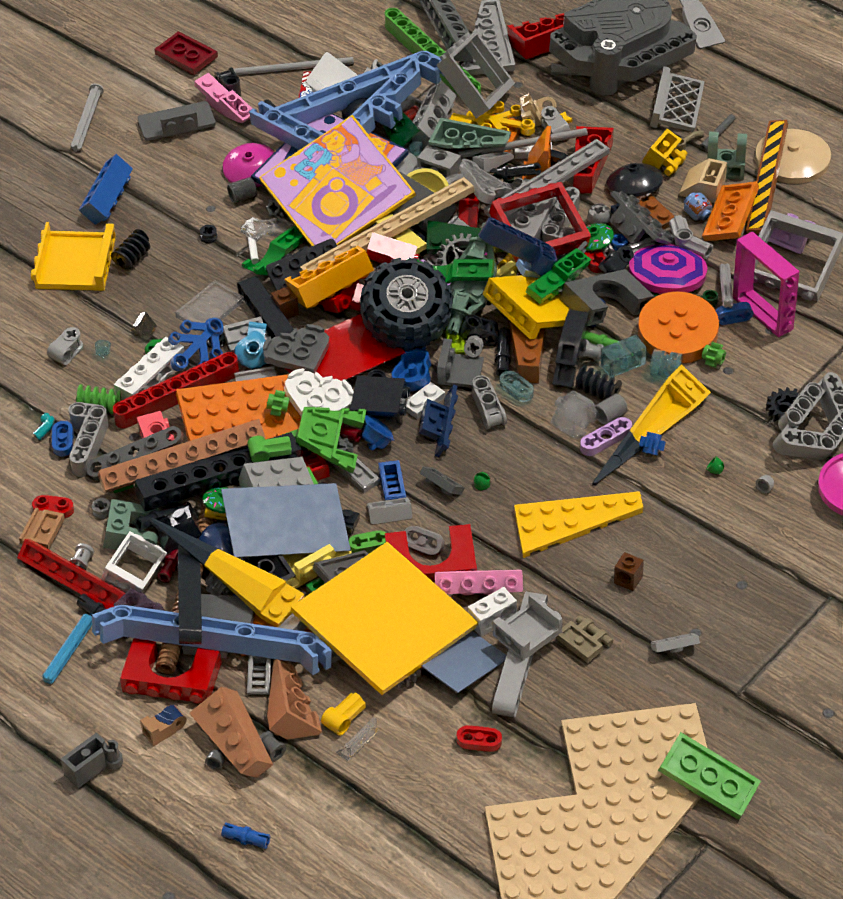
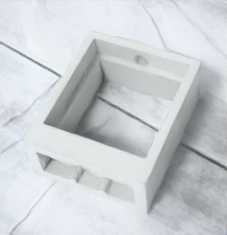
M129 531L105 567L101 579L139 600L163 564L167 552L158 545H153L146 541L142 536ZM127 549L154 563L143 581L116 566Z

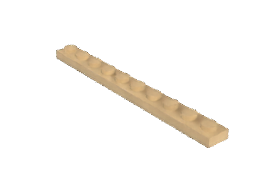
M463 177L300 266L301 271L305 269L308 271L314 270L318 267V263L323 261H334L336 255L356 246L367 251L372 232L389 238L400 234L411 226L418 224L420 221L475 192L474 185Z

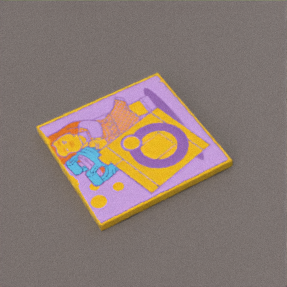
M353 115L259 177L262 184L311 246L328 239H334L337 246L359 235L375 224L376 221L384 218L416 196L415 191Z

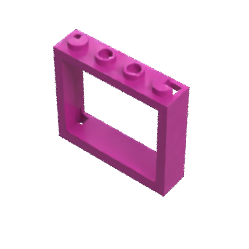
M752 231L737 239L733 298L738 303L748 302L753 309V316L777 337H780L794 329L800 271ZM756 259L781 280L778 311L753 290Z

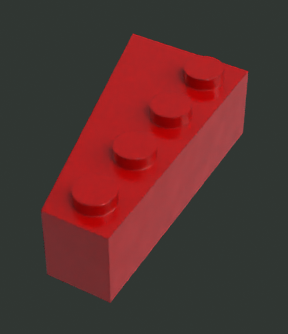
M564 13L555 15L554 19L539 18L540 22L531 24L529 21L522 22V26L514 27L513 24L507 25L510 45L525 59L549 52L550 35L552 32L563 27Z
M576 126V130L587 128L588 135L576 137L575 152L596 139L611 150L614 128ZM608 155L575 174L573 187L577 188L580 193L592 194Z

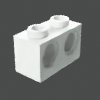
M505 587L468 606V613L478 621V627L474 630L480 637L493 631L492 621L500 617L505 621L517 612V600Z

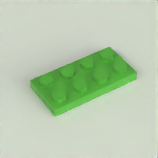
M682 732L676 738L658 769L659 772L738 820L741 818L761 780Z

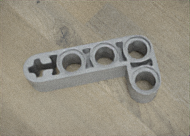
M575 187L565 188L578 211L579 190ZM558 200L542 226L543 242L576 233L574 229L569 228L571 223Z
M76 402L69 406L68 412L72 427L80 431L69 458L72 473L77 477H84L88 475L86 469L90 461L97 456L109 423L104 406Z

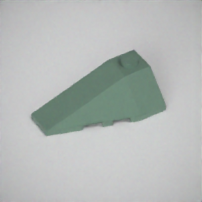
M440 118L428 141V145L452 150L505 147L511 132Z

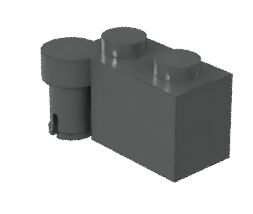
M95 733L60 759L64 776L77 788H80L105 768H120L123 764V757L119 751L117 741L108 740L107 745L105 740L98 733Z

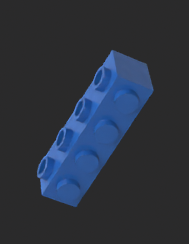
M117 154L107 160L80 206L79 211L95 225L100 221H106L111 214L109 212L110 209L118 202L116 198L124 191L123 186L130 180V173L133 168Z

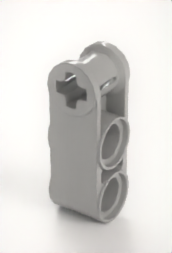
M483 375L475 377L472 381V397L485 428L488 430L491 426L507 425L505 410L499 402L490 379Z

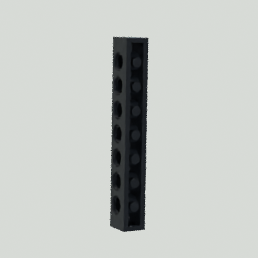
M292 432L273 437L288 436L291 442V454L270 457L268 461L301 457V448L296 443ZM247 445L136 479L135 494L144 512L190 497H196L214 488H223L239 483L238 479L243 465L254 462L251 459Z

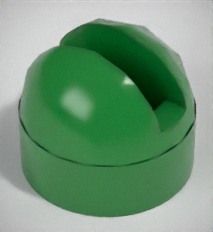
M715 456L708 464L706 470L718 475L722 473L724 463Z
M485 472L477 473L474 477V487L478 490L488 489L490 487L489 475Z

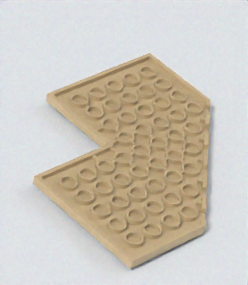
M696 703L561 720L576 795L485 806V815L501 899H618L627 889L629 882L636 878L645 867L648 859L655 855L664 844L667 836L674 832L683 821L686 813L692 810L701 799L699 795L658 771L680 732L707 748Z

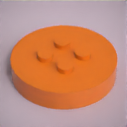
M669 292L658 295L645 304L639 315L638 336L640 343L650 355L664 362L684 364L697 361L702 358L704 347L706 345L711 346V343H716L718 339L719 319L715 309L705 299L691 293Z

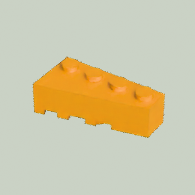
M356 246L336 255L334 261H323L318 263V267L314 270L308 271L305 269L300 272L301 276L294 279L290 276L284 280L296 295L298 303L306 308L315 307L319 304V301L334 296L340 289L350 287L353 282L368 277L369 273L374 271L366 250Z

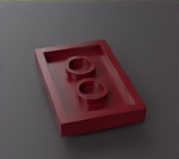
M179 31L154 49L155 55L193 75L218 57V51Z

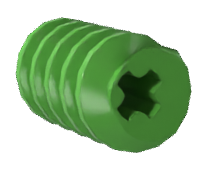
M80 384L77 389L76 402L104 406L106 412L113 414V406L121 401L120 390L115 395L114 389H110L109 394H107V389L103 387L101 393H99V388L95 386L92 392L90 385H87L84 390L83 384Z

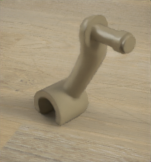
M700 126L696 127L697 131L692 132L685 138H681L682 140L677 146L679 151L686 150V143L691 139L704 136V131L701 130Z

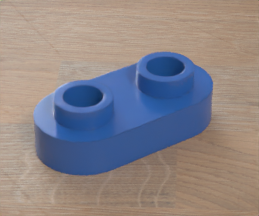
M59 421L52 427V448L55 455L67 456L71 453L74 444L73 427L68 421Z

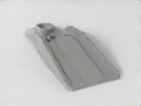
M679 0L683 7L682 17L684 23L697 35L696 45L699 49L725 42L714 20L699 0Z

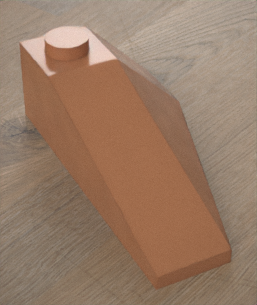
M274 659L267 712L269 730L274 735H280L287 740L319 735L322 732L319 716L316 711H311L309 704L311 700L301 690L303 683L294 665L279 659Z

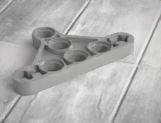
M462 159L459 170L463 173L464 178L474 185L475 192L473 193L477 199L484 203L491 204L495 198L505 196L518 188L483 171L471 160Z

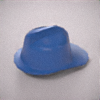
M365 415L366 425L362 437L367 441V447L370 450L375 448L384 449L391 441H395L392 432L384 423L372 416Z

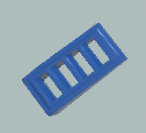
M399 460L379 463L378 472L385 500L406 498ZM385 473H396L393 475H385ZM396 478H397L396 481H388V482H386V480H388V479H396ZM398 485L399 487L388 488L387 486ZM400 491L399 494L389 495V492Z

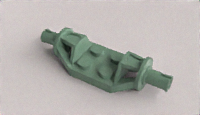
M471 237L468 247L459 259H486L484 254L487 252V259H493L495 262L493 277L497 274L494 255L495 246L486 243L480 237ZM453 281L450 284L453 304L451 319L446 329L448 333L453 334L454 331V335H458L461 323L465 320L466 316L474 315L486 306L488 299L482 294L488 281ZM467 303H470L471 306L466 310Z

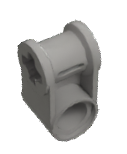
M547 106L542 109V127L544 129L547 126H551V134L571 131L568 123L562 118L555 107Z
M70 327L64 330L49 345L47 356L63 365L69 364L83 349L79 329Z

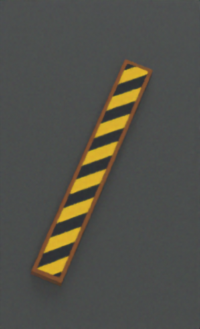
M771 120L768 123L756 180L759 189L749 213L746 227L747 234L752 231L756 235L760 234L771 211L788 129L787 120Z

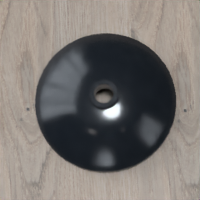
M644 163L626 164L613 171L607 178V188L610 192L622 191L628 196L633 195L635 197L652 193L663 183L662 172L658 168Z

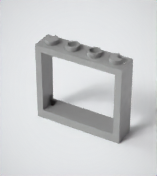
M477 31L470 35L469 33L464 34L439 57L441 61L436 65L475 118L488 111L515 84ZM464 47L496 88L485 100L454 59Z
M771 210L758 236L764 242L768 243L774 228L834 246L815 288L798 283L797 295L805 300L818 302L843 248V233ZM757 259L755 260V268L759 262ZM755 269L754 283L759 282L771 289H780L781 280L778 277Z

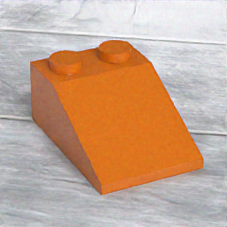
M551 126L545 128L529 152L528 161H524V165L538 162L541 168L535 170H541V173L551 167ZM537 175L522 176V179L531 180Z

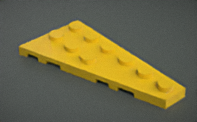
M640 491L514 505L523 558L530 556V553L540 550L541 552L547 550L548 546L552 544H562L589 534L590 530L600 527L602 529L607 527L608 523L615 520L623 521L643 513Z

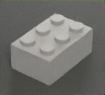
M303 457L244 464L238 479L241 488L314 484Z

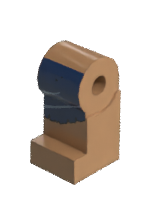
M169 705L152 718L146 716L140 720L142 734L155 746L180 730L186 724L187 718L175 705Z

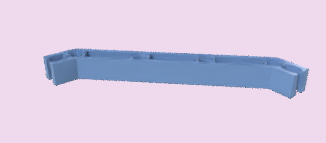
M117 605L92 614V633L95 636L100 635V641L103 644L124 636L299 662L312 675L320 670L318 668V661L324 665L323 668L325 670L331 668L332 650L320 638L310 632L202 616V644H179V613Z

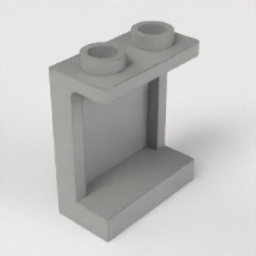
M534 594L528 596V604L507 620L504 621L498 617L492 621L493 636L523 661L562 633L561 615L549 608L541 598H537Z

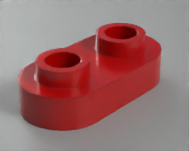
M40 495L32 501L33 511L35 508H38L40 511L49 510L63 513L64 518H68L74 513L73 502L66 497Z
M465 725L459 728L456 734L457 744L463 749L493 752L502 745V734L495 728Z

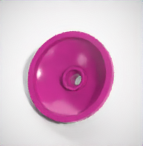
M247 143L234 148L226 155L223 161V172L226 179L233 183L251 177L274 151L270 147L259 143ZM254 182L256 187L262 186Z

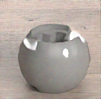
M599 203L589 208L587 217L590 224L601 223L607 225L610 222L611 211L609 207Z

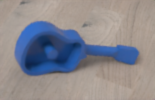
M417 347L415 350L405 351L406 353L401 356V361L392 371V378H405L410 391L421 390L430 383L429 368L431 360L429 352L425 351L426 347Z

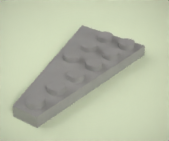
M483 0L481 1L474 31L478 32L507 72L515 71V62L500 1ZM475 60L473 62L465 61L463 68L470 75L485 74Z

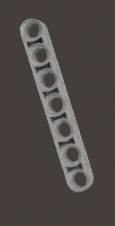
M526 591L520 609L528 604L529 595L534 594L537 598H541L546 605L548 595ZM508 649L493 701L492 714L516 717L533 654L523 661Z

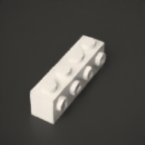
M165 337L149 353L144 355L137 364L132 366L124 376L116 381L114 384L115 395L120 390L122 401L165 381L175 371L171 367V359L176 354H183L185 352L184 346L181 344L171 345L168 338Z

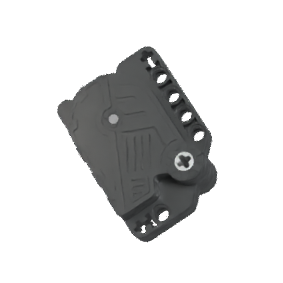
M592 0L585 5L564 13L563 27L552 32L550 35L549 51L573 73L590 76L589 87L596 95L607 96L613 95L617 91L618 86L628 81H636L662 69L664 66L666 67L695 52L697 35L684 23L671 20L672 9L668 0Z

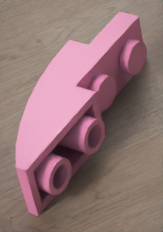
M209 73L195 80L194 86L206 96V101L219 113L240 123L250 119L249 111L253 108L233 90L229 92Z

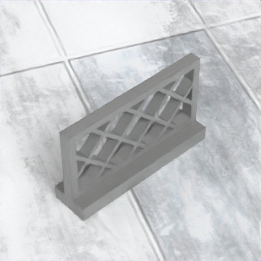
M664 66L650 127L657 128L659 123L694 132L705 81L670 73L671 68ZM671 80L678 81L680 84L675 85ZM694 85L699 88L693 90L690 86ZM685 88L688 92L683 93L680 89ZM675 91L678 96L673 97L670 93ZM693 96L696 100L690 101L687 97ZM682 99L685 104L681 105L678 101ZM672 103L675 107L671 109L667 104ZM690 107L693 112L688 113L685 109ZM680 111L683 115L678 117L675 112ZM670 115L673 119L670 120L663 117ZM688 119L691 124L684 123L683 120Z

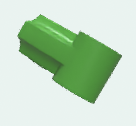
M254 436L247 442L250 456L254 463L268 461L270 457L289 455L292 450L288 436L266 440L263 436Z

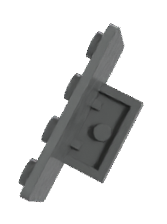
M207 101L143 114L137 117L146 141L216 125Z
M399 172L415 191L416 196L395 209L391 214L395 215L434 194V192ZM452 204L412 227L416 226L427 233L428 220L448 223L457 211V207Z
M622 191L611 192V196L620 206L609 221L631 244L638 243L645 232H647L656 242L675 245L673 235L661 228L662 224L650 216L651 212L647 208L639 205L640 201L635 196H628Z

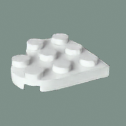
M302 368L291 372L285 381L284 391L300 416L304 407L330 408L331 411H341L342 408L351 407L354 391L351 385L344 379L342 382L338 379H332L333 376L323 378L317 372L314 374L304 371L305 369Z

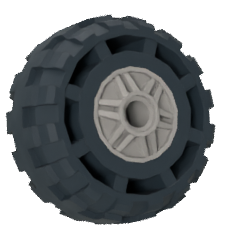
M410 257L408 260H401V258L392 259L390 263L387 264L385 262L376 267L375 272L369 274L365 280L360 298V313L366 330L372 333L373 338L380 343L383 341L387 344V347L393 349L400 347L404 348V351L413 350L414 347H426L430 345L431 341L437 340L448 326L453 304L450 285H447L444 275L439 270L435 271L433 265L426 261L421 263L417 261V258Z

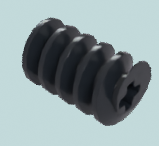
M134 230L111 253L110 256L113 262L124 269H131L132 265H135L146 254V251L150 250L151 246L148 235L143 230Z
M583 365L579 369L575 383L578 390L590 393L591 396H597L601 400H606L610 396L618 394L622 387L621 380L614 384L615 377H611L608 380V374H604L601 377V371H597L594 374V368H589L587 371V365Z

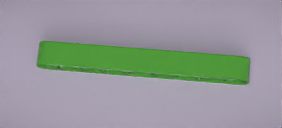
M388 8L385 10L386 30L412 54L428 51L440 57L445 53L441 47L399 9ZM461 67L466 76L469 78V80L481 94V84L474 77H472L463 67ZM439 73L441 80L457 94L448 80Z

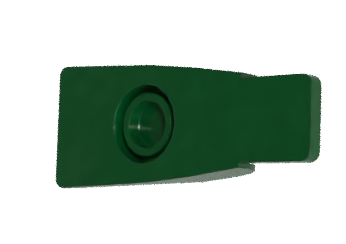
M402 112L403 118L400 121L393 117L395 122L393 128L385 125L383 127L393 143L404 147L420 130Z

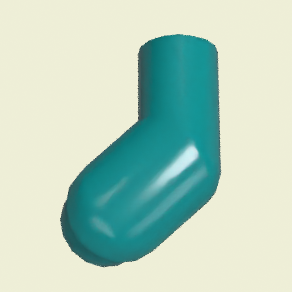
M44 413L41 416L40 420L43 424L33 432V435L38 440H41L51 430L55 422L54 417L50 416L49 413Z

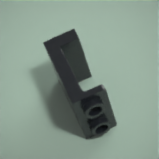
M357 376L350 411L365 409V415L395 417L396 422L401 423L402 417L406 415L407 406L405 403L406 399L410 397V387H407L405 378Z

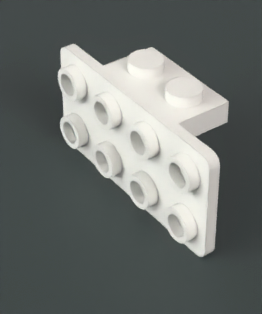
M326 52L308 76L307 84L313 87L311 89L312 92H316L355 77L357 74Z

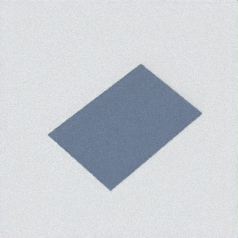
M336 483L221 489L234 557L314 553L328 544L335 549V552L351 551Z
M471 631L421 667L459 693L503 663L507 655Z

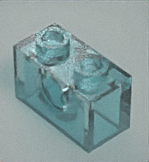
M637 335L601 348V366L610 378L646 364V346Z

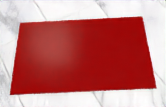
M360 314L324 330L329 336V347L316 372L323 378L333 376L332 379H338L343 382V379L347 380L406 352L400 347H396V349L387 347V344L383 341L380 343L373 338L372 333L366 330L362 315ZM285 368L289 373H291V372L294 371V370Z

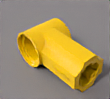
M351 693L335 708L329 707L323 713L321 724L341 736L348 730L351 721L366 708V703L360 695Z

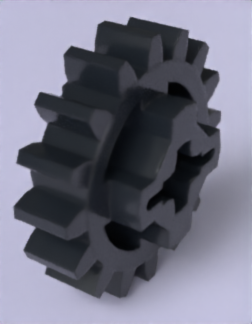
M786 387V391L778 388V393L772 391L771 396L767 397L766 411H768V417L773 416V422L783 416L799 395L797 388L793 391H790L789 387Z

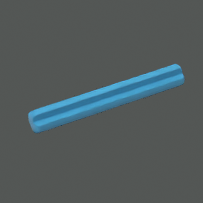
M84 614L43 673L44 682L52 684L92 626L91 615Z

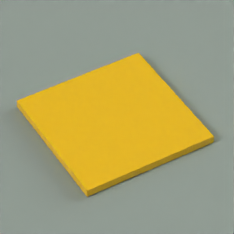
M388 542L291 606L290 611L381 695L388 692L420 669L422 665L431 661L478 627L476 619Z

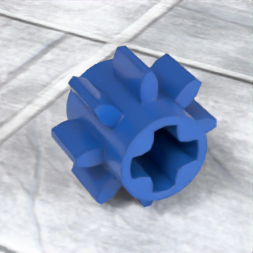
M647 432L646 437L641 436L639 446L643 447L642 452L658 455L659 450L664 451L666 442L661 440L662 435Z

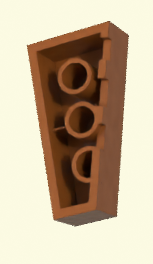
M508 319L518 381L539 383L547 328H540L536 339H529Z

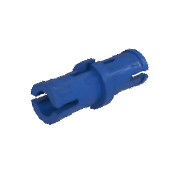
M227 822L224 824L221 836L224 838L237 840L243 845L250 844L264 849L268 848L271 838L270 834L251 830V827H239Z

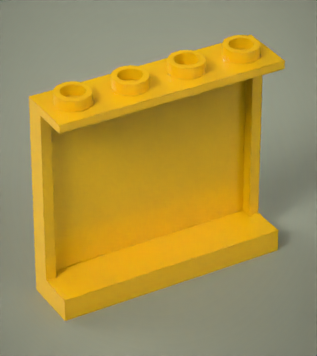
M46 222L44 230H41V243H38L37 248L38 256L34 258L35 268L31 270V280L34 281L35 288L105 291L111 264L110 255L114 250L116 241L114 224H106L105 232L50 231L49 222Z
M522 275L489 278L482 295L529 339H536L540 328L564 326L570 308L560 300L561 292L549 301L547 299L539 304L525 292L527 287L539 278L523 277Z

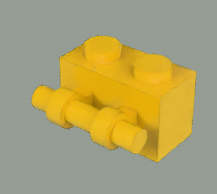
M667 128L650 147L641 162L658 169L664 165L666 166L665 175L670 176L678 170L679 165L684 163L688 153L685 150L679 151L677 149L682 139Z

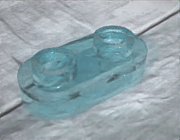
M506 371L500 375V387L516 400L527 402L533 398V385L514 371Z

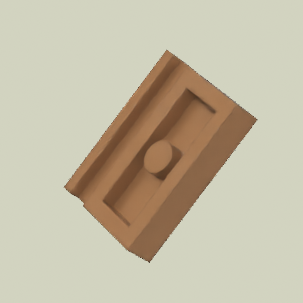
M35 508L19 537L20 544H23L25 539H31L49 549L65 520L64 514L49 510L40 511L38 508Z

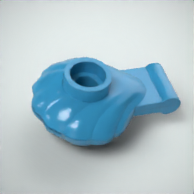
M249 322L247 336L239 341L235 347V354L242 366L254 369L261 368L264 364H267L263 354L267 324Z

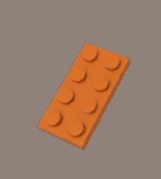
M757 181L722 185L702 234L704 241L740 238L759 189Z

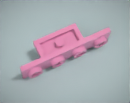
M522 570L436 572L435 584L446 594L474 595L475 593L490 595L503 587L508 592H522L523 573Z

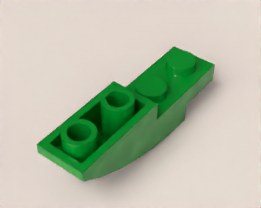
M576 248L553 264L552 269L530 284L525 292L539 304L547 299L550 301L562 292L564 283L574 281L592 259Z

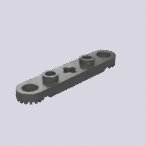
M176 426L168 427L91 460L86 471L92 479L99 480L98 472L93 473L94 468H96L95 466L101 465V469L179 445L183 442L184 434ZM171 434H177L175 440L169 441L168 438H170ZM137 450V455L134 457V451Z

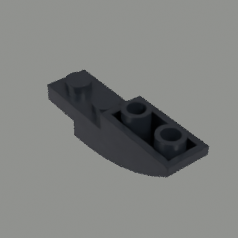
M570 309L568 311L557 351L553 386L570 389L574 387L589 312Z

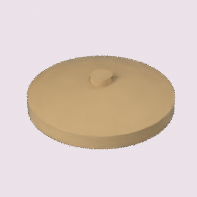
M787 129L777 181L788 184H801L820 178L830 166L831 151L828 144L814 133L800 129ZM765 137L759 141L756 147L755 161L758 168Z

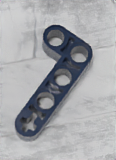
M489 217L478 234L486 243L531 263L532 270L540 276L549 272L557 261L556 252L552 246L494 218Z

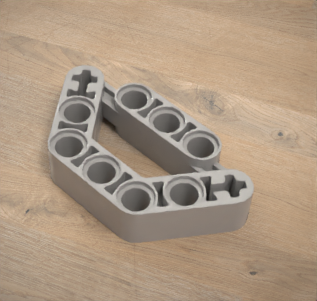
M828 372L818 384L815 382L808 383L779 419L778 426L781 432L773 442V448L777 453L824 460L843 439V384L837 374ZM820 400L829 422L824 431L821 433L797 429Z

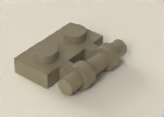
M579 615L576 619L579 625L570 621L562 627V633L556 636L558 641L587 663L603 651L602 643L610 647L614 642L609 637L608 632L604 629L600 630L591 619H586L582 615Z

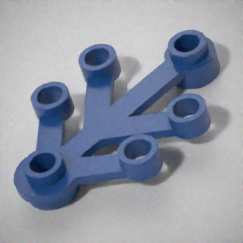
M209 318L205 323L184 320L180 324V330L186 334L172 332L168 337L171 345H178L179 342L192 343L183 354H176L171 359V367L175 371H183L188 366V359L198 349L200 355L198 365L208 361L206 341L211 338L212 344L209 357L211 359L217 357L214 355V352L218 356L223 354L219 342V336L223 332V323L218 318ZM191 330L204 331L201 335L187 334Z

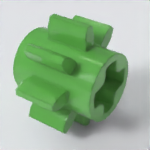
M712 342L711 346L706 345L704 347L702 359L706 360L705 365L716 368L717 364H723L726 357V351L722 350L723 345Z
M276 390L275 394L269 393L266 409H271V415L280 416L281 412L287 413L290 398L285 397L284 391Z

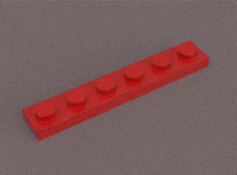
M31 539L24 540L17 557L21 561L81 595L86 594L95 602L102 603L106 609L117 605H124L128 596L127 593Z

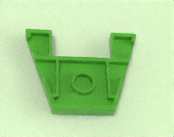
M304 407L296 443L353 474L358 455L337 449L341 425L344 423L362 428L366 410L349 411V408H342L341 411H331L330 408Z

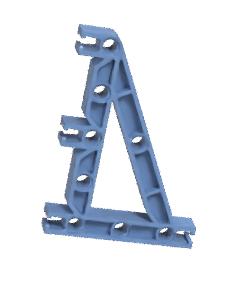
M420 51L277 107H272L260 101L258 103L259 113L254 108L249 111L251 125L300 150L324 134L307 125V123L343 110L356 99L368 98L352 114L364 130L370 134L375 129V121L393 128L395 126L393 117H396L399 121L403 118L401 103L421 85V77L436 85L441 81L439 73L442 74V72L436 66L441 59L428 51Z

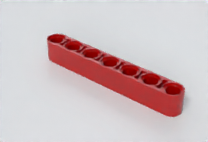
M232 352L223 353L117 402L113 406L115 425L118 428L125 429L137 424V417L158 411L163 412L178 405L176 389L221 384L234 379V373L239 372L237 355Z

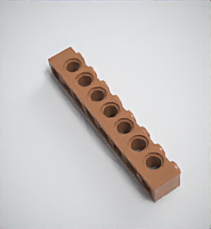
M257 419L98 471V477L105 494L133 485L136 479L247 446L248 440L254 436H263L265 439L266 437L260 420Z

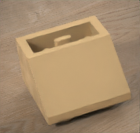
M708 158L690 168L679 196L687 197L693 192L702 193L710 202L715 203L720 189L726 180L727 162Z

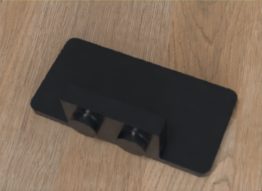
M328 239L311 247H303L297 253L286 254L280 260L268 264L265 269L275 290L287 287L285 278L291 276L294 279L301 276L300 266L337 247L335 240Z

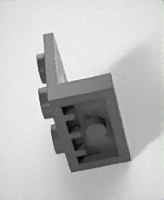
M444 339L437 366L438 384L451 386L454 384L460 387L472 388L473 379L481 376L484 357L455 354V348H452V339Z

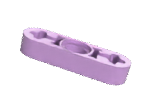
M620 417L584 436L580 441V451L586 456H593L623 440L632 428V422L628 418ZM603 434H609L611 438L604 439L601 436Z

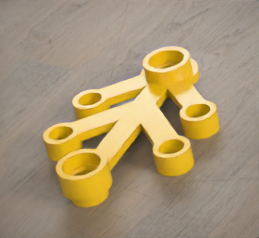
M497 101L493 107L478 118H475L471 111H468L466 116L474 117L475 125L490 128L493 125L495 129L509 131V128L506 126L520 128L521 134L526 136L535 133V124L531 119H524L522 122L507 119L521 115V107L517 104L512 105L511 110L503 112L505 110L504 103Z

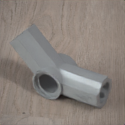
M681 215L674 216L669 221V226L675 245L688 249L707 260L713 250V245L694 237L693 232L688 227L686 218H683Z

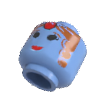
M693 192L683 202L684 211L694 221L706 220L711 214L712 203L702 193Z

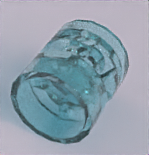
M654 349L650 365V375L662 376L666 374L669 377L682 364L683 354L676 352L667 354L666 351Z

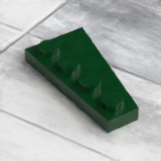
M428 220L427 254H437L438 251H443L440 245L447 246L446 239L452 242V235H455L457 239L460 238V233H463L464 238L468 234H471V237H479L478 234L481 228ZM459 246L458 248L464 251L468 246ZM495 247V251H494V252H505V251H503V250H501V249Z

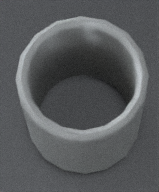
M619 394L610 396L594 407L597 419L604 425L619 418L628 411L626 401Z

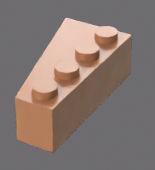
M221 686L189 713L241 774L258 778L273 766L270 756L237 691Z

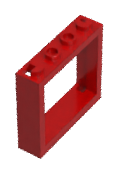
M562 182L550 183L544 187L532 188L529 191L515 193L506 198H498L491 203L489 211L491 218L511 226L504 212L556 197L576 232L545 242L555 249L556 256L572 252L584 241L589 244L591 238L590 232ZM512 255L515 262H517L518 257Z

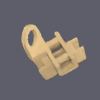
M529 93L520 97L522 119H531L535 127L542 125L540 118H542L543 103L549 100L552 102L553 107L556 108L555 100L551 97H544L533 101Z

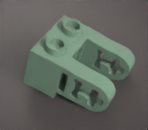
M709 131L707 159L727 162L726 179L744 180L747 134L738 133L737 150L718 149L719 132Z
M112 499L103 547L117 550L129 531L142 536L153 545H157L158 536L154 532L139 531L136 528L129 527V524H135L136 518L149 515L151 511L160 510L157 508L144 512L140 504Z

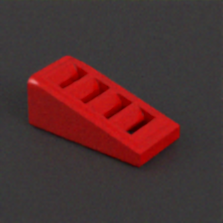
M309 449L301 450V457H303L306 467L311 469L316 481L330 477L329 467L323 457Z

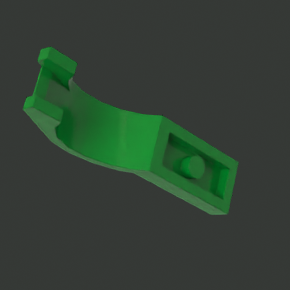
M293 225L270 242L269 248L260 262L252 264V261L247 259L242 263V268L248 269L255 274L268 275L265 269L268 264L280 260L306 241V239L297 227Z
M454 259L449 265L433 266V269L435 271L439 270L444 275L447 284L453 281H488L489 278L493 277L495 262L493 259Z

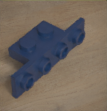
M454 384L445 396L444 405L427 399L423 407L419 433L437 440L436 457H439L443 451H447L451 441L448 438L453 429L451 421L456 412L453 408L458 399L456 394L457 385Z

